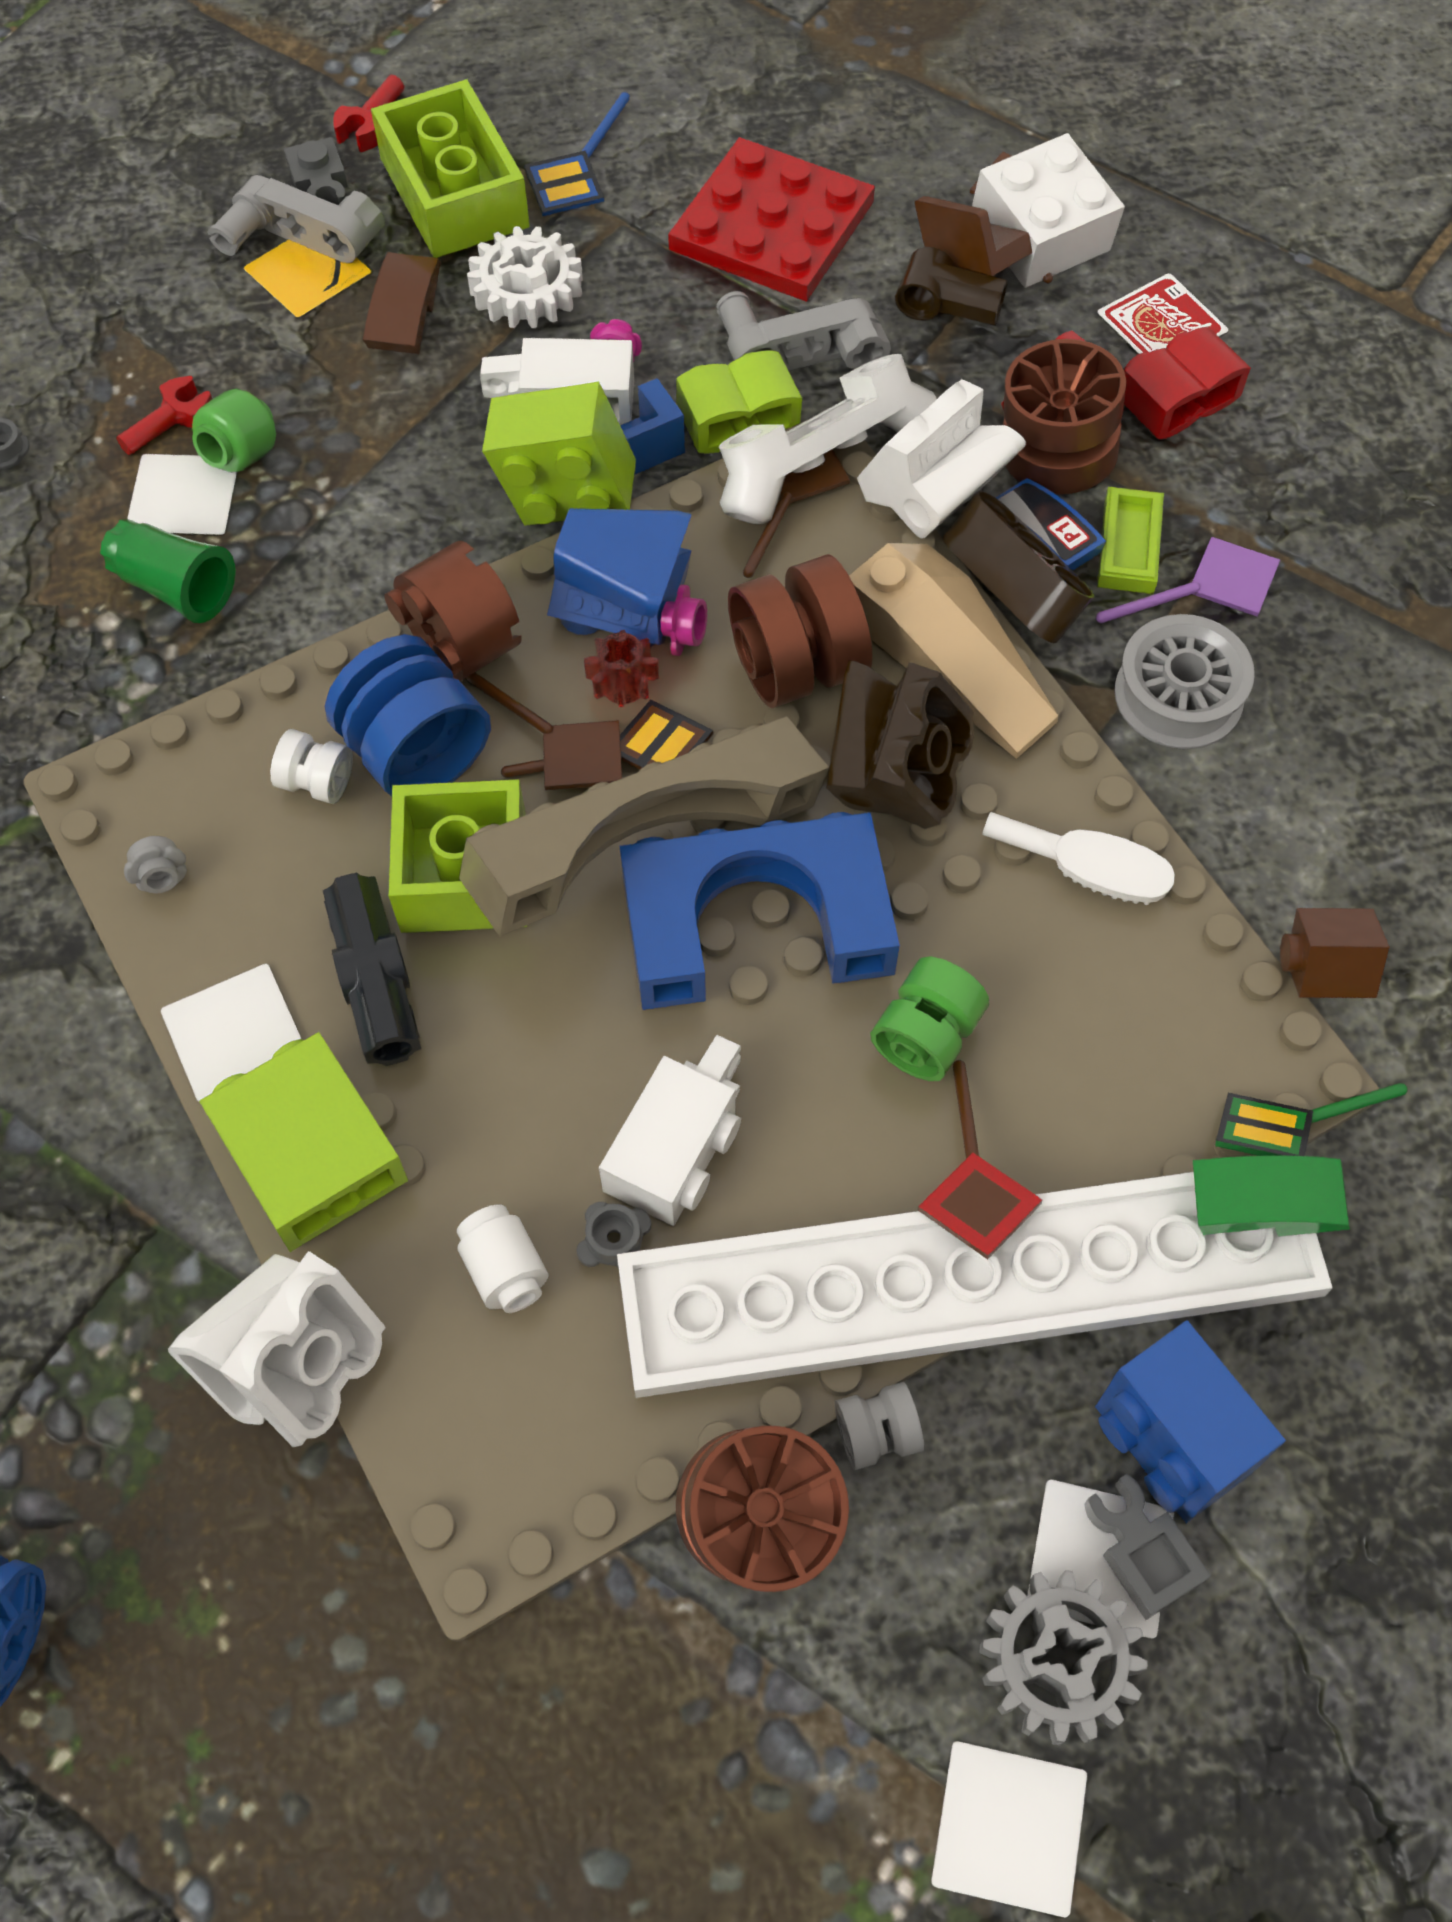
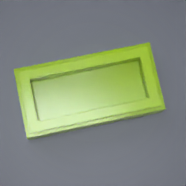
M1108 486L1102 525V537L1106 540V543L1099 558L1098 588L1154 594L1158 582L1164 493Z

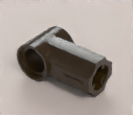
M922 247L914 251L910 257L895 294V303L904 315L914 320H930L938 315L939 312L996 326L1006 295L1008 280L954 267L950 256L944 251L935 247Z

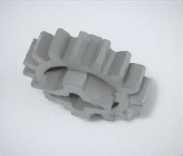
M1065 1570L1060 1576L1056 1588H1050L1048 1580L1042 1572L1036 1573L1030 1579L1031 1596L1027 1597L1022 1590L1013 1585L1004 1595L1007 1606L1012 1613L1009 1614L1005 1611L993 1609L986 1620L991 1628L1000 1633L999 1638L983 1640L979 1647L980 1654L997 1660V1667L987 1672L982 1678L984 1685L1004 1686L1007 1695L1002 1699L997 1710L1001 1715H1004L1019 1707L1026 1713L1023 1719L1022 1733L1027 1736L1032 1734L1041 1723L1049 1725V1734L1053 1745H1061L1066 1741L1069 1727L1075 1726L1077 1734L1084 1743L1091 1742L1097 1738L1095 1718L1098 1717L1103 1724L1114 1729L1124 1721L1119 1708L1115 1704L1116 1700L1133 1705L1140 1699L1142 1693L1133 1684L1128 1682L1127 1678L1128 1676L1141 1674L1147 1669V1660L1139 1656L1130 1655L1129 1646L1143 1636L1142 1630L1137 1627L1124 1629L1121 1627L1117 1619L1124 1613L1128 1605L1123 1599L1113 1602L1108 1607L1100 1602L1103 1582L1097 1579L1082 1592L1076 1590L1073 1571ZM1067 1608L1082 1613L1098 1628L1091 1630L1070 1617ZM1031 1614L1033 1618L1031 1625L1035 1638L1030 1648L1022 1650L1021 1653L1014 1654V1640L1022 1621ZM1056 1639L1062 1650L1074 1649L1076 1652L1090 1649L1069 1668V1675L1063 1664L1056 1663L1050 1665L1048 1661L1035 1665L1056 1645ZM1111 1659L1108 1683L1100 1697L1095 1701L1093 1693L1096 1691L1091 1677L1097 1664ZM1036 1684L1054 1694L1059 1708L1044 1703L1035 1697L1026 1686Z

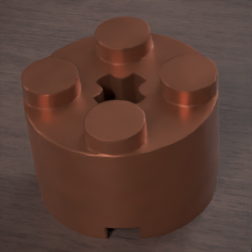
M464 541L452 543L396 576L393 583L394 589L384 595L387 607L397 622L403 626L407 624L413 636L421 637L453 672L454 679L459 681L520 645L522 635L512 636L510 628L519 623V618L506 588L487 561L476 567L465 555L474 550V548Z

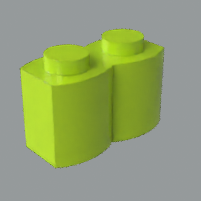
M778 351L750 352L728 365H699L676 378V404L684 414V423L698 453L721 452L719 449L721 443L752 425H783L786 430L801 422L802 397Z

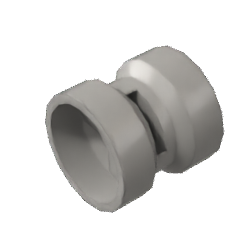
M905 1382L883 1387L877 1397L864 1400L858 1395H853L834 1401L840 1435L853 1470L875 1465L881 1455L891 1452L904 1457L924 1451L920 1420L912 1395Z

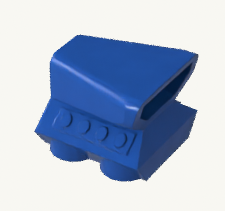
M570 508L554 550L555 580L547 616L559 618L561 624L568 631L575 634L588 635L595 633L599 629L615 633L617 639L624 646L631 649L642 650L650 648L654 644H664L666 636H663L661 632L662 610L667 601L675 602L678 588L681 584L684 585L687 577L692 550L680 547L692 514L674 510Z

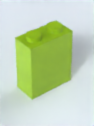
M319 1032L305 1040L298 1039L288 1042L280 1047L269 1061L246 1074L239 1073L227 1077L214 1088L211 1094L199 1100L289 1252H292L408 1182L399 1156Z

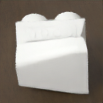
M961 379L887 442L857 477L866 502L891 507L916 536L925 538L971 499L977 491H980L1025 447L1026 441L1019 433L1005 425L980 426L984 389Z
M309 1251L301 1262L274 1254L181 1332L168 1348V1352L232 1418L242 1423L261 1425L267 1420L292 1447L303 1445L306 1439L321 1436L333 1425L340 1409V1391L349 1379H358L366 1375L374 1367L382 1347L381 1333L386 1327L339 1270Z

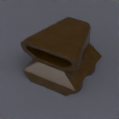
M849 660L843 679L826 788L842 804L854 810L892 814L924 829L940 825L941 819L948 816L955 804L957 795L955 773L958 763L966 759L972 748L974 739L973 710L938 671L909 662L900 682L896 686L868 666Z

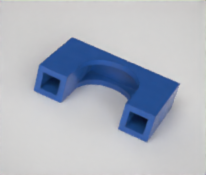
M836 812L828 814L821 819L794 823L775 820L757 828L734 831L709 829L699 833L697 836L667 840L661 837H648L637 841L635 844L619 846L642 1010L706 1001L705 969L697 927L698 921L706 906L718 894L730 887L747 882H770L785 886L798 893L811 905L820 922L832 984L895 975L900 944L871 812L854 815L846 812Z

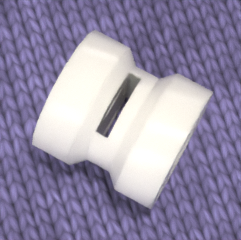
M289 729L280 738L272 758L270 770L272 785L291 792H295L300 788L310 792L312 798L335 804L343 795L350 778L353 764L352 750L347 745L334 741H329L324 745L314 742L311 735Z

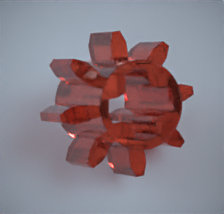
M625 630L610 634L604 639L597 637L595 639L596 656L584 658L586 678L592 680L594 697L599 699L605 696L610 701L617 703L619 707H624L625 704L632 703L639 698L648 699V681L657 680L660 676L658 658L651 657L650 640L645 638L639 641L635 636L626 633Z

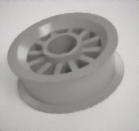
M1188 614L1160 617L1143 625L1128 641L1123 654L1122 666L1119 669L1115 682L1116 703L1125 721L1137 733L1154 743L1178 749L1208 746L1227 736L1237 725L1243 712L1244 702L1247 700L1253 687L1254 664L1245 644L1237 635L1220 623L1208 618Z

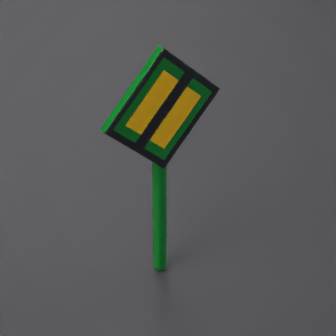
M1397 1083L1312 1110L1228 1093L1215 1146L1257 1156H1305L1312 1123L1403 1096L1407 1093L1408 1088L1404 1083Z

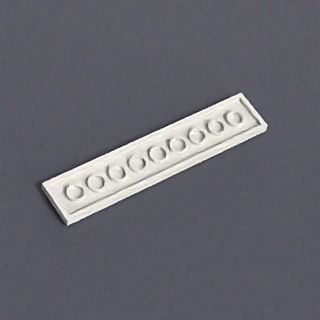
M1194 1172L1035 1194L1043 1200L1042 1204L988 1260L919 1211L617 1254L636 1398L1325 1297L1332 1289V1284L1316 1233L1278 1237L1274 1228L1203 1235L1198 1227Z

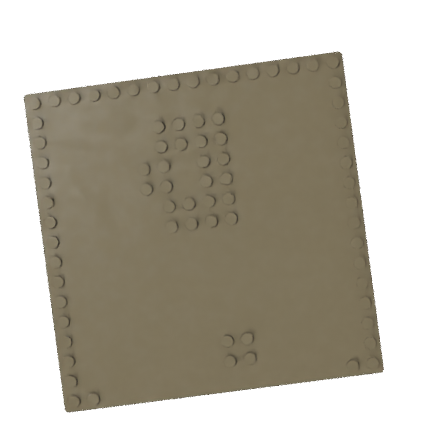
M799 423L791 428H788L785 431L787 432L802 423ZM865 440L847 448H833L850 479V484L790 503L759 566L751 578L744 577L743 570L767 522L764 524L748 523L724 513L720 501L729 472L723 458L631 500L630 510H674L692 514L680 548L692 550L687 577L684 585L690 587V598L704 599L707 605V627L703 641L699 646L684 645L682 654L675 656L671 654V638L666 636L664 644H654L652 647L642 650L631 649L624 646L617 639L615 633L599 629L595 633L588 635L575 634L568 631L561 624L559 618L547 616L555 580L554 550L559 532L489 564L506 588L517 611L519 623L510 628L512 636L522 635L520 645L482 667L476 673L551 725L619 720L621 734L651 699L712 729L713 735L707 742L716 743L739 734L752 724L761 723L763 725L788 716L829 767L843 683L828 688L814 675V689L811 695L775 708H769L755 691L737 653L728 612V592L731 587L768 574L775 576L785 588V576L789 567L826 554L834 556L842 564L848 575H850L887 543L930 545L970 577L1059 717L1058 722L1017 759L974 725L972 748L966 759L958 763L955 773L957 780L955 804L948 816L941 819L940 825L924 829L892 814L871 812L900 944L895 975L832 984L820 922L811 905L798 893L785 886L770 882H747L730 887L718 894L706 906L698 921L697 927L705 969L706 1001L642 1010L619 846L635 844L637 841L648 837H661L667 840L697 836L699 833L709 829L734 831L760 827L738 821L699 819L666 823L636 832L607 847L584 866L566 890L555 914L500 937L495 929L401 933L389 899L392 797L384 791L362 763V757L352 751L353 764L350 778L343 795L335 804L314 799L310 792L300 788L295 792L275 787L272 785L270 773L276 746L283 734L289 729L307 733L312 736L314 742L324 745L329 741H334L346 745L343 737L327 721L324 707L330 686L341 670L360 652L386 638L403 634L413 636L408 625L403 626L398 623L389 610L35 769L24 778V786L261 1265L274 1254L301 1262L309 1251L339 1270L386 1327L381 1333L382 1347L374 1367L366 1375L358 1379H349L340 1391L341 1404L337 1418L444 1634L452 1641L460 1642L469 1638L675 1517L677 1490L686 1466L700 1448L717 1436L730 1431L751 1427L781 1426L794 1429L811 1437L837 1421L834 1401L853 1395H858L864 1400L877 1397L883 1387L904 1382L955 1352L639 1398L635 1397L619 1269L617 1266L601 1263L595 1267H587L579 1261L576 1249L578 1244L585 1240L586 1237L585 1227L587 1222L585 1220V1212L590 1205L596 1202H606L608 1204H621L631 1210L635 1209V1207L603 1192L599 1166L663 1056L683 1065L686 1061H689L698 1066L716 1035L740 1045L741 1050L739 1054L741 1055V1060L731 1082L740 1085V1091L735 1099V1115L741 1117V1124L728 1151L725 1154L715 1151L705 1169V1172L710 1174V1180L698 1206L693 1211L684 1207L674 1226L649 1215L651 1230L643 1236L640 1251L918 1211V1206L966 1160L953 1064L940 1081H926L913 1077L888 1062L877 1051L871 1042L870 1032L887 1006L893 1000L899 999L898 989L916 962L922 957L932 956L958 965L970 973L984 987L989 996V1007L973 1032L967 1038H961L962 1049L954 1062L962 1060L966 1064L979 1157L1034 1194L1194 1172L1193 1160L1257 1156L1215 1146L1228 1093L1312 1110L1379 1089L1308 998H1299L1292 977L1288 972L1283 971L1281 963L960 559L947 547L937 530H933L925 538H920L911 531L891 507L866 502L857 477L876 454ZM871 640L873 655L871 669L897 686L906 668ZM466 678L460 681L490 715L491 731L480 755L471 767L454 782L519 779L526 815L542 804H557L583 794L590 788L545 790L544 771L510 778L503 777L501 769L504 766L544 759L543 733L472 685ZM621 760L622 778L639 771V769ZM827 772L814 807L785 818L783 821L794 823L817 820L836 812H846L852 815L869 812L854 810L842 804L826 788ZM990 812L1060 836L1065 835L1069 831L1079 829L1118 836L1142 845L1165 858L1173 868L1175 874L1174 884L1164 898L1158 902H1151L1148 905H1145L1144 902L1134 904L1133 901L1129 900L1124 902L1121 898L1113 899L1110 895L1103 896L1099 891L1092 892L1089 887L1083 888L1079 882L1074 883L1069 876H1063V872L1058 868L1056 860L982 835ZM150 836H163L171 839L177 848L185 854L186 875L171 890L163 893H149L139 890L136 883L131 884L126 880L124 867L128 862L127 852L140 839ZM356 872L362 876L376 877L390 931L396 934L410 982V988H406V992L420 1035L421 1049L414 1052L407 1061L390 1066L378 1063L367 1064L363 1055L351 1004L347 1005L332 956V949L337 947L324 904L323 890L330 887L334 883L335 878ZM263 964L269 965L301 1039L305 1040L317 1032L321 1034L396 1151L408 1178V1182L292 1252H289L202 1105L197 1101L161 1014V1009L169 1004ZM1373 1105L1312 1123L1307 1144ZM491 1205H504L510 1215H516L520 1218L549 1275L547 1281L540 1288L542 1291L540 1298L530 1306L514 1313H506L503 1308L489 1309L485 1306L457 1249L461 1241L457 1234V1228L460 1223L474 1212ZM613 1232L608 1235L607 1239L611 1243H616L620 1240L621 1236Z

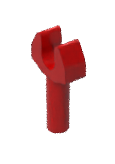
M389 75L361 108L358 106L348 107L342 105L336 110L333 117V126L338 144H342L352 132L357 131L355 135L359 152H365L378 146L371 109L394 102L401 95L405 86L399 77Z
M192 376L178 377L159 386L163 398L161 407L116 436L120 447L128 455H131L175 424L192 428L193 416L203 405L212 400L210 392L205 391L197 395L198 392Z

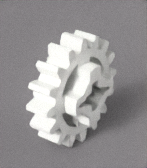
M519 226L514 227L513 236L507 238L500 232L494 233V245L491 246L480 242L477 245L479 256L469 257L470 272L467 273L470 295L474 296L478 311L488 309L489 318L493 322L506 316L511 328H515L520 319H526L531 328H537L538 318L545 316L554 323L558 321L556 310L559 308L571 312L573 310L572 297H581L582 295L581 258H576L575 246L572 243L562 245L561 234L557 232L548 238L542 237L541 227H535L531 235H523V231Z

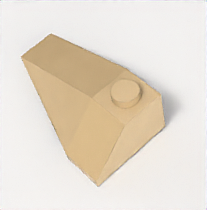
M887 543L849 575L860 598L871 640L905 668L911 662L940 672L973 710V724L1017 759L1058 722L1059 716L970 577L930 545Z

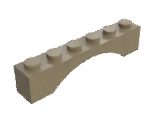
M788 716L763 725L761 723L752 724L739 734L719 742L702 743L685 755L664 763H650L637 773L611 783H597L583 794L557 804H542L530 814L502 825L491 824L481 828L473 836L466 838L459 879L500 937L555 914L566 890L584 866L614 843L636 832L672 822L706 819L738 821L761 826L770 821L783 820L814 807L829 767Z

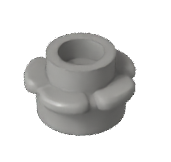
M163 836L146 837L135 842L127 852L128 862L124 867L125 878L131 884L136 883L137 888L141 891L149 893L169 891L186 875L187 868L184 864L186 856L169 838Z

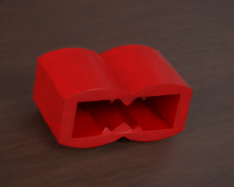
M1209 327L1197 328L1190 332L1184 331L1176 335L1166 348L1157 349L1149 353H1140L1128 362L1124 368L1126 377L1124 405L1157 439L1169 438L1192 425L1200 417L1213 415L1236 401L1242 395L1251 367Z

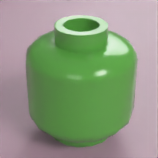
M237 388L224 391L203 405L193 416L192 440L194 447L204 462L212 467L231 473L243 471L265 456L275 445L276 429L272 413L262 400L248 391Z

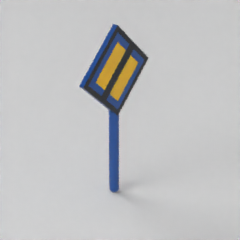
M627 92L621 93L582 151L524 165L542 216L604 202L603 193L589 158L629 101L630 96Z

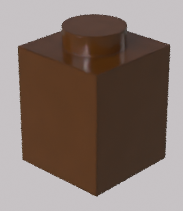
M1297 908L1292 932L1285 933L1281 940L1280 961L1283 971L1291 972L1299 998H1377L1390 946L1374 909Z

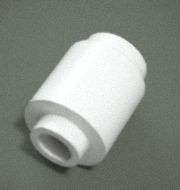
M491 1205L474 1212L460 1223L457 1228V1234L461 1241L457 1249L487 1308H503L506 1313H514L530 1306L540 1298L542 1294L540 1288L547 1281L549 1275L518 1216L510 1215L504 1205Z

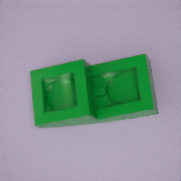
M1269 1155L1193 1160L1198 1227L1203 1235L1274 1228L1278 1237L1350 1230L1341 1159Z

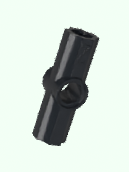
M357 872L337 877L330 887L323 890L324 904L337 947L332 949L337 976L347 1005L351 1004L363 1055L367 1064L378 1063L390 1066L407 1061L414 1052L421 1049L420 1035L406 992V988H410V982L396 934L390 931L376 877L362 876Z

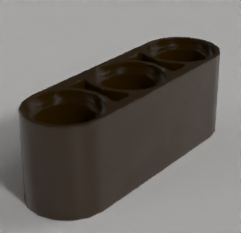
M984 491L976 492L943 536V541L947 547L1033 633L1050 643H1057L1094 598L1091 589L1008 507Z

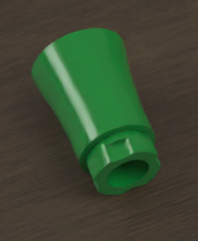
M130 519L119 520L113 529L106 532L102 540L100 554L105 559V568L117 574L122 581L144 590L168 604L193 623H205L213 619L224 608L232 593L236 575L235 562L229 550L222 546L193 541L166 532L148 523H137Z

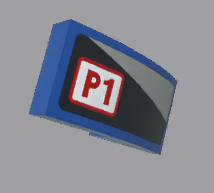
M1026 478L996 497L1072 571L1100 554L1106 543V540L1067 502L1030 479Z

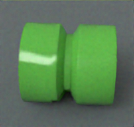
M929 956L922 957L916 962L898 989L899 999L893 1000L887 1006L870 1032L871 1042L877 1051L901 1071L922 1080L940 1081L946 1075L962 1049L961 1038H967L973 1032L989 1007V996L984 987L970 973L945 959Z

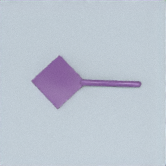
M1211 537L1191 583L1101 611L1096 615V620L1099 623H1105L1191 594L1258 617L1280 560Z

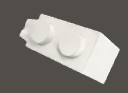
M523 338L521 354L482 358L480 381L484 397L494 398L599 381L619 424H625L632 421L634 392L632 340Z
M716 1035L698 1066L689 1061H686L683 1065L663 1056L599 1166L604 1193L635 1208H640L647 1212V1214L671 1226L676 1224L684 1207L693 1211L698 1206L710 1180V1174L705 1172V1169L715 1151L722 1154L728 1151L741 1124V1117L735 1115V1099L740 1091V1085L731 1082L741 1060V1055L739 1054L741 1050L740 1045Z

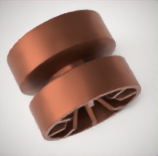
M1057 339L1042 342L1028 348L1011 363L1005 377L1003 425L1015 430L1026 441L1025 447L1006 465L1007 470L1017 481L1022 482L1027 478L1042 485L1054 494H1072L1094 487L1112 472L1119 453L1126 377L1121 364L1110 352L1098 345L1082 340Z
M826 554L789 567L785 576V588L771 574L730 588L728 592V612L736 650L755 691L769 708H775L811 695L814 689V675L828 688L842 684L849 660L861 663L869 668L872 667L871 637L860 598L848 573L834 556Z
M758 1426L724 1433L700 1448L686 1466L680 1479L676 1496V1517L681 1537L688 1551L708 1572L720 1579L747 1589L762 1592H778L796 1588L807 1583L820 1574L833 1560L846 1533L849 1517V1500L846 1485L837 1464L819 1443L794 1429L781 1426Z

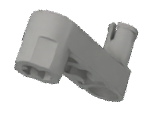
M255 175L233 196L231 208L207 232L208 235H211L209 239L220 252L229 256L235 255L239 247L256 229L261 230L265 228L266 231L340 262L351 263L385 225V219L382 211L374 205L369 196L362 192L353 191L339 205H336L275 179Z
M733 291L725 294L720 298L716 306L718 309L716 310L729 335L727 345L733 360L750 352L769 350L780 353L788 371L841 357L846 367L856 369L870 361L888 356L891 350L890 342L871 304L861 298L849 299L761 321L760 323H758L749 304V298L744 292Z

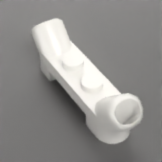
M902 354L888 355L870 361L841 376L840 381L847 399L786 432L783 425H752L733 435L719 445L729 472L720 501L724 513L735 519L753 524H764L772 520L785 476L792 471L794 473L805 472L821 465L825 461L824 453L835 447L842 449L862 442L868 437L866 430L878 423L898 433L936 400L935 394L910 380Z

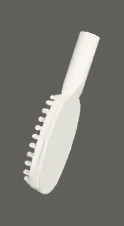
M990 812L982 835L1056 860L1058 868L1063 872V876H1069L1074 883L1079 882L1082 884L1083 888L1089 887L1092 892L1099 891L1103 896L1110 895L1113 899L1121 898L1124 902L1129 900L1133 901L1134 904L1144 902L1145 905H1148L1151 902H1158L1164 898L1174 884L1175 874L1173 868L1165 858L1142 845L1118 836L1080 829L1069 831L1065 835L1060 836Z

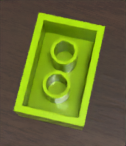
M467 79L371 109L381 161L434 258L478 245L480 242L484 243L493 240L494 233L496 232L506 236L513 233L514 227L519 226L521 230L530 228L524 177Z

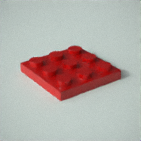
M739 137L669 232V250L807 302L874 203L875 186Z

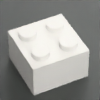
M1068 133L981 169L972 203L973 207L982 208L988 212L990 224L1029 232L1033 253L1009 266L1024 288L1042 281L1047 273H1052L1054 276L1110 251L1125 208L1124 204Z

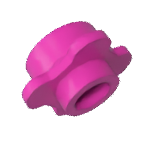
M681 584L679 586L675 602L667 601L661 615L662 635L671 638V654L675 656L682 654L684 645L699 646L703 641L707 627L708 614L706 602L704 599L690 598V587L688 585Z

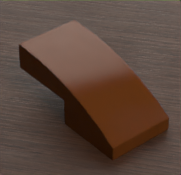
M387 252L376 280L363 335V341L367 348L412 354L420 353L426 312L432 313L441 264L439 258Z

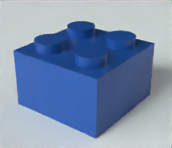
M1188 1320L1121 1367L1095 1406L1101 1414L1098 1418L1099 1425L1108 1440L1120 1452H1131L1148 1474L1144 1477V1481L1153 1498L1167 1512L1173 1513L1177 1511L1186 1524L1249 1477L1286 1441Z

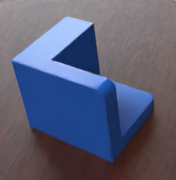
M658 378L638 386L640 417L620 425L636 458L634 475L685 453L684 414Z

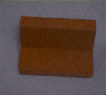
M923 196L915 201L924 247H935L944 251L950 256L955 267L993 276L1033 253L1029 232L990 224L989 215L985 209Z

